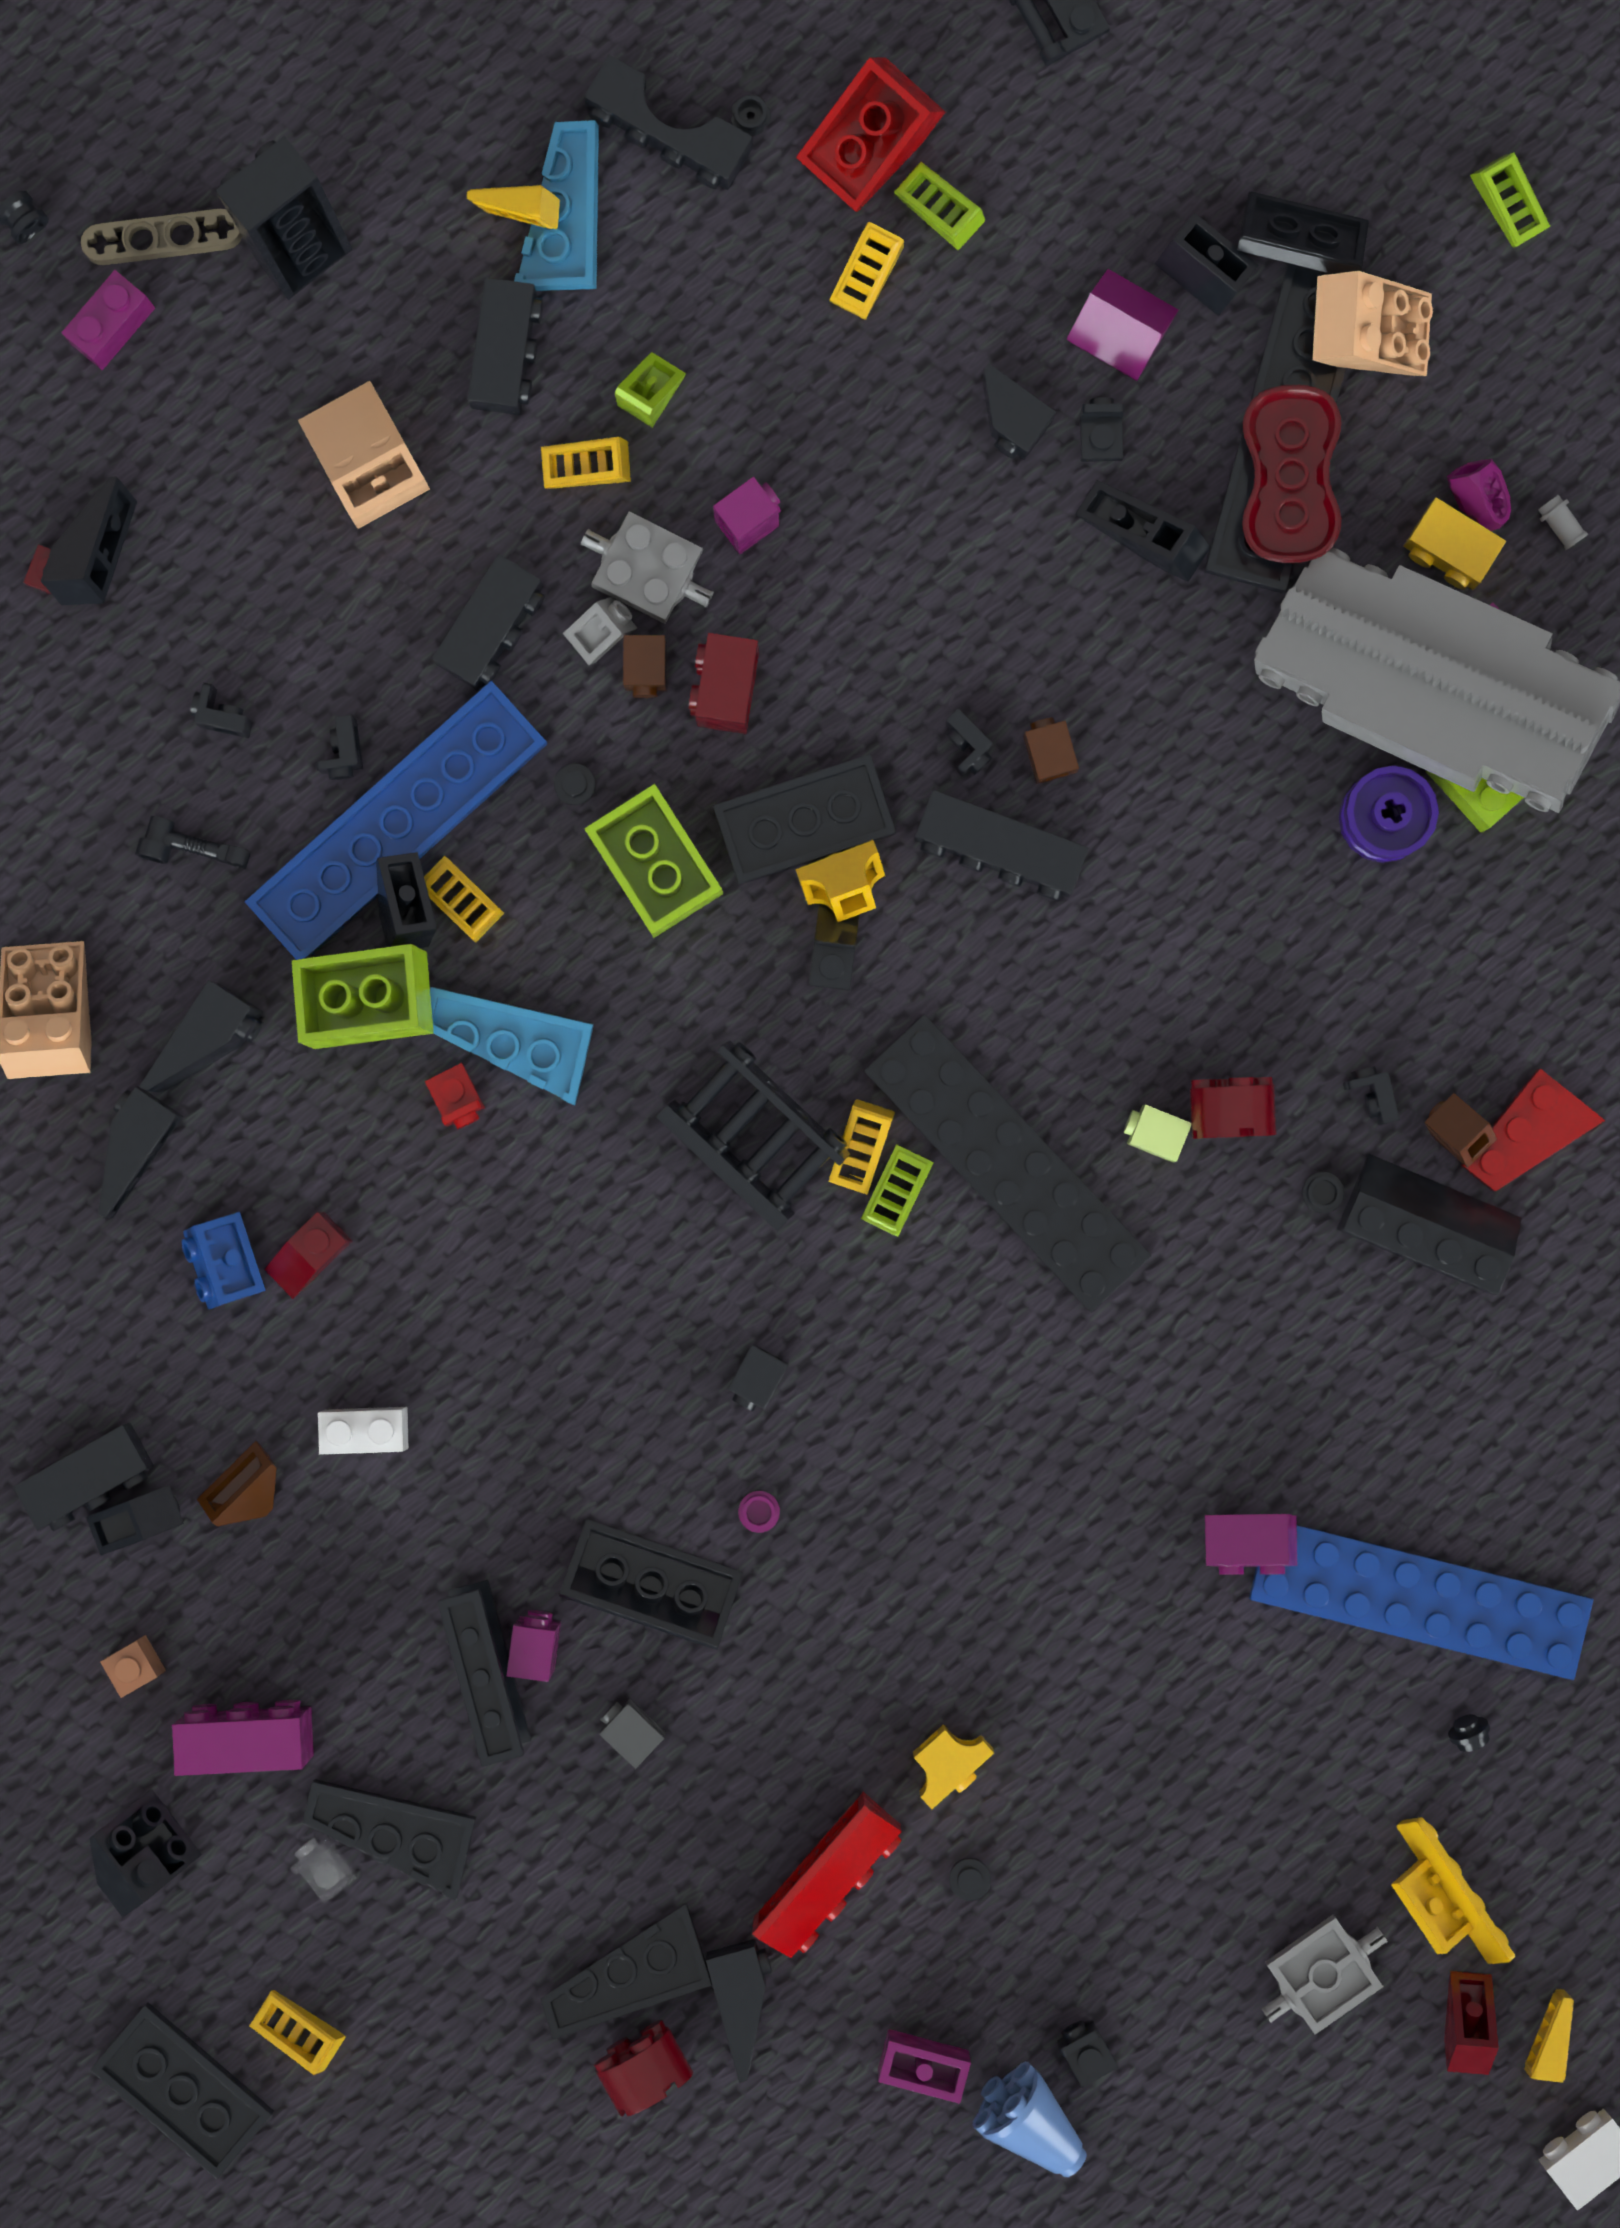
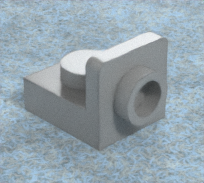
M609 597L594 603L563 634L586 663L591 665L596 663L620 641L623 635L632 634L637 627L631 620L632 615L629 609L620 601Z

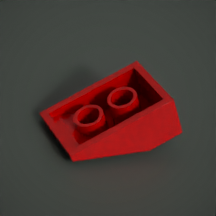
M869 57L796 158L855 212H858L921 146L946 111L887 58Z

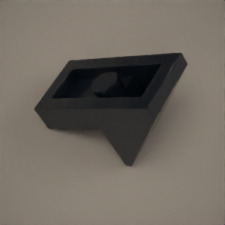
M819 904L809 986L850 991L859 915L837 922L833 911L828 906Z

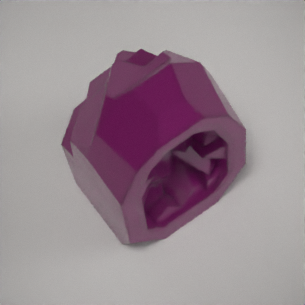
M1492 459L1467 463L1456 468L1447 476L1448 486L1453 492L1460 510L1467 516H1471L1472 520L1490 531L1500 529L1507 522L1511 513L1510 495L1502 472Z

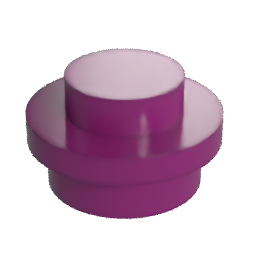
M753 1491L741 1500L738 1515L745 1528L752 1532L762 1533L776 1525L780 1515V1507L775 1497L770 1493Z

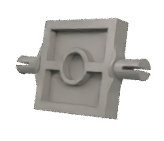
M630 511L619 531L610 540L592 532L590 529L583 536L581 545L602 555L601 566L592 581V588L666 624L673 608L683 600L684 596L704 607L708 606L714 592L692 582L693 570L703 552V548Z
M1331 1915L1265 1961L1278 1981L1281 1995L1264 2007H1261L1262 2011L1272 2023L1292 2008L1295 2013L1304 2018L1313 2033L1317 2034L1383 1988V1985L1371 1969L1367 1955L1388 1941L1378 1927L1356 1941L1355 1938L1345 1932L1336 1917Z

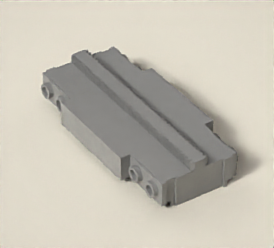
M1332 548L1325 555L1312 560L1308 568L1304 567L1295 586L1289 589L1281 603V611L1266 638H1262L1255 651L1256 674L1259 675V679L1270 687L1281 689L1284 686L1297 692L1296 696L1309 705L1318 706L1319 703L1323 704V723L1472 792H1475L1481 778L1487 780V785L1503 794H1509L1510 791L1526 798L1525 802L1529 806L1542 812H1548L1549 809L1557 813L1561 811L1565 796L1571 794L1608 722L1612 723L1615 713L1620 706V681H1617V676L1603 668L1596 667L1593 671L1578 664L1579 660L1574 655L1566 651H1550L1553 633L1401 565L1397 568L1393 578L1390 579L1387 573L1379 567L1367 564L1365 567L1359 566L1351 562L1350 557L1346 553L1336 548Z

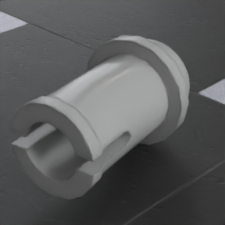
M1557 495L1539 508L1538 511L1542 515L1540 521L1546 520L1564 545L1565 550L1586 537L1588 533L1583 530L1566 506L1569 501L1567 499L1563 501Z

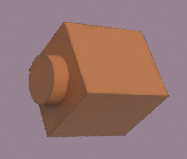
M146 1635L100 1661L120 1698L147 1684L166 1671Z

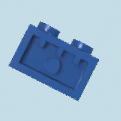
M240 1212L201 1223L183 1231L185 1239H182L183 1253L189 1263L193 1262L198 1277L194 1282L196 1293L201 1302H206L209 1310L266 1291Z

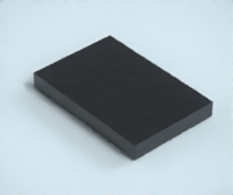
M1249 191L1237 251L1331 274L1361 271L1369 221Z

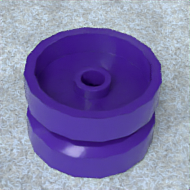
M1388 766L1373 770L1351 786L1342 799L1338 817L1341 834L1353 851L1365 859L1385 863L1401 860L1424 846L1435 831L1439 810L1436 794L1426 779L1411 769ZM1388 809L1391 811L1393 819H1384L1381 812Z

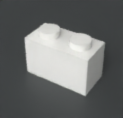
M407 1407L329 1409L318 1412L319 1455L403 1452L409 1448Z
M1604 2108L1598 2113L1590 2111L1583 2115L1576 2123L1577 2130L1565 2139L1557 2137L1550 2141L1543 2149L1544 2156L1539 2159V2162L1577 2211L1620 2178V2128Z

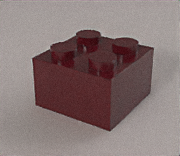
M708 633L706 644H698L695 668H697V675H701L700 685L692 684L689 699L690 715L695 716L698 727L747 734L759 658L758 640Z

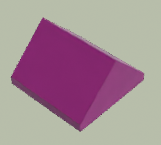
M1107 269L1091 291L1066 340L1138 381L1179 310Z

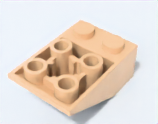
M1361 271L1318 276L1312 360L1342 368L1427 376V365L1430 357V319L1433 314L1432 293Z
M371 381L364 383L298 420L345 509L358 529L430 490Z
M84 941L2 947L0 966V1064L7 1079L90 1073L92 1043Z

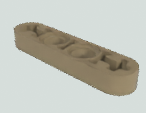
M212 209L95 224L84 231L81 237V247L91 262L97 265H110L228 250L240 243L242 235L226 209ZM226 220L229 226L234 227V230L227 232V238L221 239L217 232L205 233L208 241L202 242V232L198 222L204 221V226L207 230L219 228V221ZM177 226H191L194 230L192 241L186 245L175 244L172 240V233ZM139 230H148L153 235L151 246L145 250H136L131 245L133 234ZM117 232H122V242L126 252L120 253V247L114 244L105 246L104 253L99 254L95 248L91 247V244L97 243V236L103 235L108 242L120 241Z

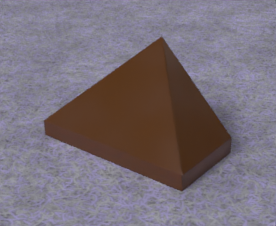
M255 1441L197 1498V1501L210 1521L216 1526L266 1517L273 1510L277 1467L264 1448Z

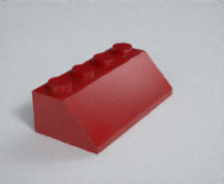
M862 1792L754 1916L752 1934L758 1940L789 1958H792L798 1950L805 1953L818 1938L819 1933L816 1929L826 1918L832 1922L844 1909L847 1902L843 1898L853 1887L860 1890L868 1882L874 1873L871 1866L881 1855L885 1859L888 1858L902 1841L898 1836L902 1832L901 1824L866 1793Z

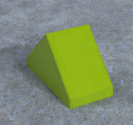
M651 352L617 387L615 391L617 405L653 428L686 373Z

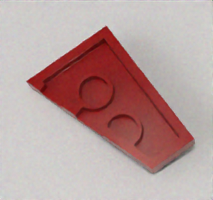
M1537 1069L1492 1126L1497 1140L1468 1168L1463 1163L1461 1166L1493 1192H1496L1605 1120L1542 1069Z

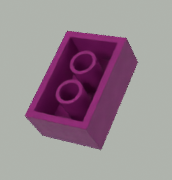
M300 1700L276 1701L275 1707L259 1709V1702H240L233 1704V1709L226 1711H217V1704L192 1706V1711L184 1712V1716L172 1725L175 1776L303 1769L314 1756L311 1706L300 1707Z

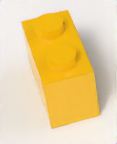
M1435 498L1427 507L1403 547L1411 551L1408 556L1417 564L1425 568H1430L1431 565H1434L1445 572L1444 579L1452 586L1461 590H1465L1466 587L1474 590L1485 577L1506 540L1440 499Z

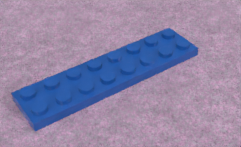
M490 681L488 685L484 686L252 894L245 903L296 960L310 958L378 897L377 858L418 852L420 859L548 744L547 741L501 690Z
M1297 1525V1566H1285V1574L1277 1575L1260 1574V1566L1256 1567L1249 1599L1252 1601L1570 1680L1575 1679L1594 1599L1300 1525Z

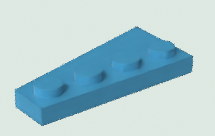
M595 120L554 123L542 170L544 177L541 186L560 199L558 228L547 229L531 224L528 237L525 236L521 252L523 258L519 273H516L514 279L516 282L534 284L536 291L597 289L599 125Z
M431 987L430 995L435 1035L490 1061V1063L527 1080V1082L541 1089L551 1092L572 1105H576L594 1024Z

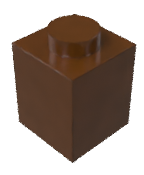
M623 635V686L625 691H633V697L655 698L657 697V691H666L667 641L665 635Z
M1054 717L1031 723V730L1026 731L1023 738L1036 784L1077 773L1079 766L1066 721L1055 723Z
M1455 1093L1446 1101L1436 1104L1429 1113L1428 1119L1424 1122L1431 1136L1467 1168L1497 1140L1490 1123Z

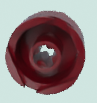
M1272 1077L1191 1080L1192 1139L1276 1135L1275 1093Z
M663 2020L655 2021L645 2027L640 2032L642 2037L632 2043L628 2037L613 2043L606 2049L608 2054L594 2063L595 2072L621 2117L625 2113L627 2116L634 2115L667 2097L665 2092L671 2087L672 2082H675L676 2086L680 2088L693 2075V2070L669 2027L665 2026Z

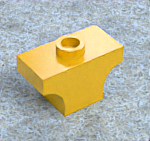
M873 840L842 852L832 853L824 859L795 869L807 904H823L828 906L833 911L837 922L875 909L876 905L872 895V888L880 878L885 876L880 856Z
M943 1724L913 1751L914 1759L926 1772V1781L920 1790V1797L933 1809L954 1789L958 1793L965 1790L977 1777L974 1771L994 1754L992 1746L982 1735L973 1740L959 1739Z

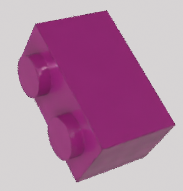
M114 270L61 333L72 346L103 370L153 312L155 307L144 293Z
M753 476L713 506L715 522L740 555L779 527V512L781 510L778 504L781 502L767 482L760 486Z
M1205 1515L1206 1566L1219 1567V1575H1244V1567L1259 1566L1260 1574H1285V1566H1297L1296 1515Z
M528 1610L527 1615L520 1616L517 1619L512 1630L507 1677L549 1682L555 1671L561 1621L552 1620V1613Z
M888 2029L878 2065V2082L960 2104L971 2065L969 2050Z

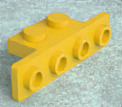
M1422 1817L1402 1820L1396 1827L1418 1861L1396 1879L1391 1886L1437 1954H1447L1468 1934L1488 1964L1510 1962L1515 1958V1954L1508 1945L1509 1942L1506 1935L1495 1926L1485 1911L1483 1900L1471 1890L1462 1876L1460 1866L1453 1858L1449 1857L1439 1842L1438 1834L1434 1827Z

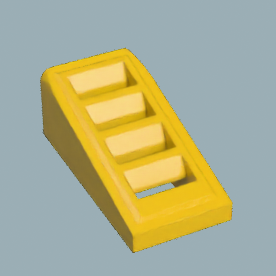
M541 185L470 189V191H467V199L487 213L547 229L558 228L560 199Z
M867 222L829 301L866 320L904 248V240L871 222ZM872 240L890 251L886 255L868 246V244ZM862 256L882 265L880 271L861 262ZM854 271L875 281L873 286L871 287L852 277ZM846 286L866 295L865 302L844 293Z
M621 437L541 447L545 489L631 482L628 441ZM607 451H612L613 471H608ZM590 452H597V473L591 472ZM580 453L581 475H575L573 454ZM556 455H564L565 477L558 478Z
M446 856L424 876L429 898L474 942H477L504 914ZM449 870L453 876L436 893L431 886ZM460 881L464 888L447 904L443 898ZM472 893L476 898L460 914L456 913L454 909ZM483 903L488 909L470 926L466 920Z
M858 1099L855 1100L842 1137L847 1142L845 1149L848 1151V1148L871 1155V1158L867 1162L848 1156L840 1166L834 1162L828 1182L868 1195L895 1114L894 1111ZM861 1117L882 1124L881 1128L877 1129L857 1122L858 1118ZM856 1132L877 1139L875 1146L852 1139L853 1133ZM846 1164L866 1171L864 1178L854 1176L863 1182L839 1175L842 1165Z
M1556 1989L1555 1993H1553L1525 2062L1524 2070L1532 2079L1561 2083L1565 2080L1574 2000L1565 1990Z
M275 1990L269 1993L249 2025L313 2075L325 2071L346 2038L340 2031ZM277 2008H279L284 2013L274 2029H272L267 2024ZM291 2018H293L297 2023L289 2036L285 2037L282 2035V2032ZM306 2028L311 2033L301 2047L296 2042ZM320 2039L324 2043L315 2056L310 2052Z

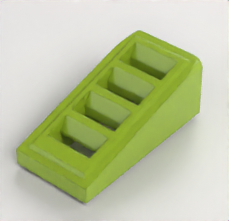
M1514 152L1503 155L1470 175L1474 185L1513 248L1550 227ZM1505 171L1508 178L1495 185L1492 177ZM1513 185L1517 192L1502 200L1499 193ZM1522 200L1526 207L1510 215L1507 208ZM1531 214L1535 221L1517 231L1514 223Z
M922 162L915 167L894 191L895 196L957 250L985 222V217L980 207ZM927 179L931 184L918 199H915L912 194ZM938 190L942 192V196L930 209L925 207ZM952 201L955 207L942 220L938 215ZM963 213H965V214L962 216V218H961V219L954 225V227L952 228L951 226L961 217V215H962Z
M896 1144L860 1219L898 1237L934 1162ZM898 1159L920 1169L918 1177L895 1167ZM891 1174L913 1184L911 1191L909 1192L888 1182ZM884 1189L906 1199L903 1207L881 1197ZM879 1204L899 1214L896 1222L874 1212L876 1205Z

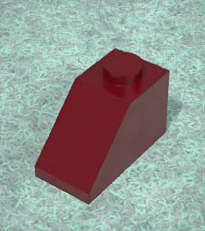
M317 1212L285 1243L264 1270L294 1299L352 1240L325 1212Z
M1450 1971L1444 2036L1448 2072L1489 2075L1499 2049L1491 1974Z

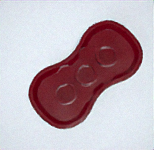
M1281 385L1266 389L1252 399L1244 415L1243 432L1254 462L1255 479L1252 493L1244 510L1243 532L1250 548L1258 556L1270 561L1299 563L1317 559L1332 549L1341 530L1340 508L1332 491L1329 477L1330 460L1341 432V415L1334 399L1319 388L1308 385Z

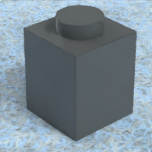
M631 1699L623 1706L616 1701L600 1719L605 1725L599 1735L635 1769L664 1740L666 1732Z

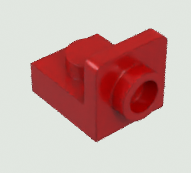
M463 1063L425 1081L445 1126L454 1123L458 1130L480 1119L477 1111L485 1107Z

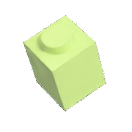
M1142 1105L1140 1112L1132 1110L1123 1133L1130 1135L1127 1142L1128 1145L1170 1162H1177L1192 1123L1151 1106Z

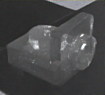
M329 1836L319 1843L314 1837L306 1842L294 1853L298 1860L290 1867L295 1875L298 1872L301 1873L323 1903L327 1902L358 1877L356 1871Z

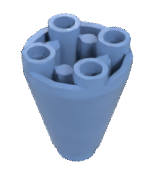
M1029 2062L1021 2063L1003 2079L995 2076L984 2085L981 2095L985 2099L972 2125L985 2139L1052 2173L1061 2174L1063 2177L1074 2175L1082 2167L1087 2154L1082 2148L1081 2140L1040 2072Z

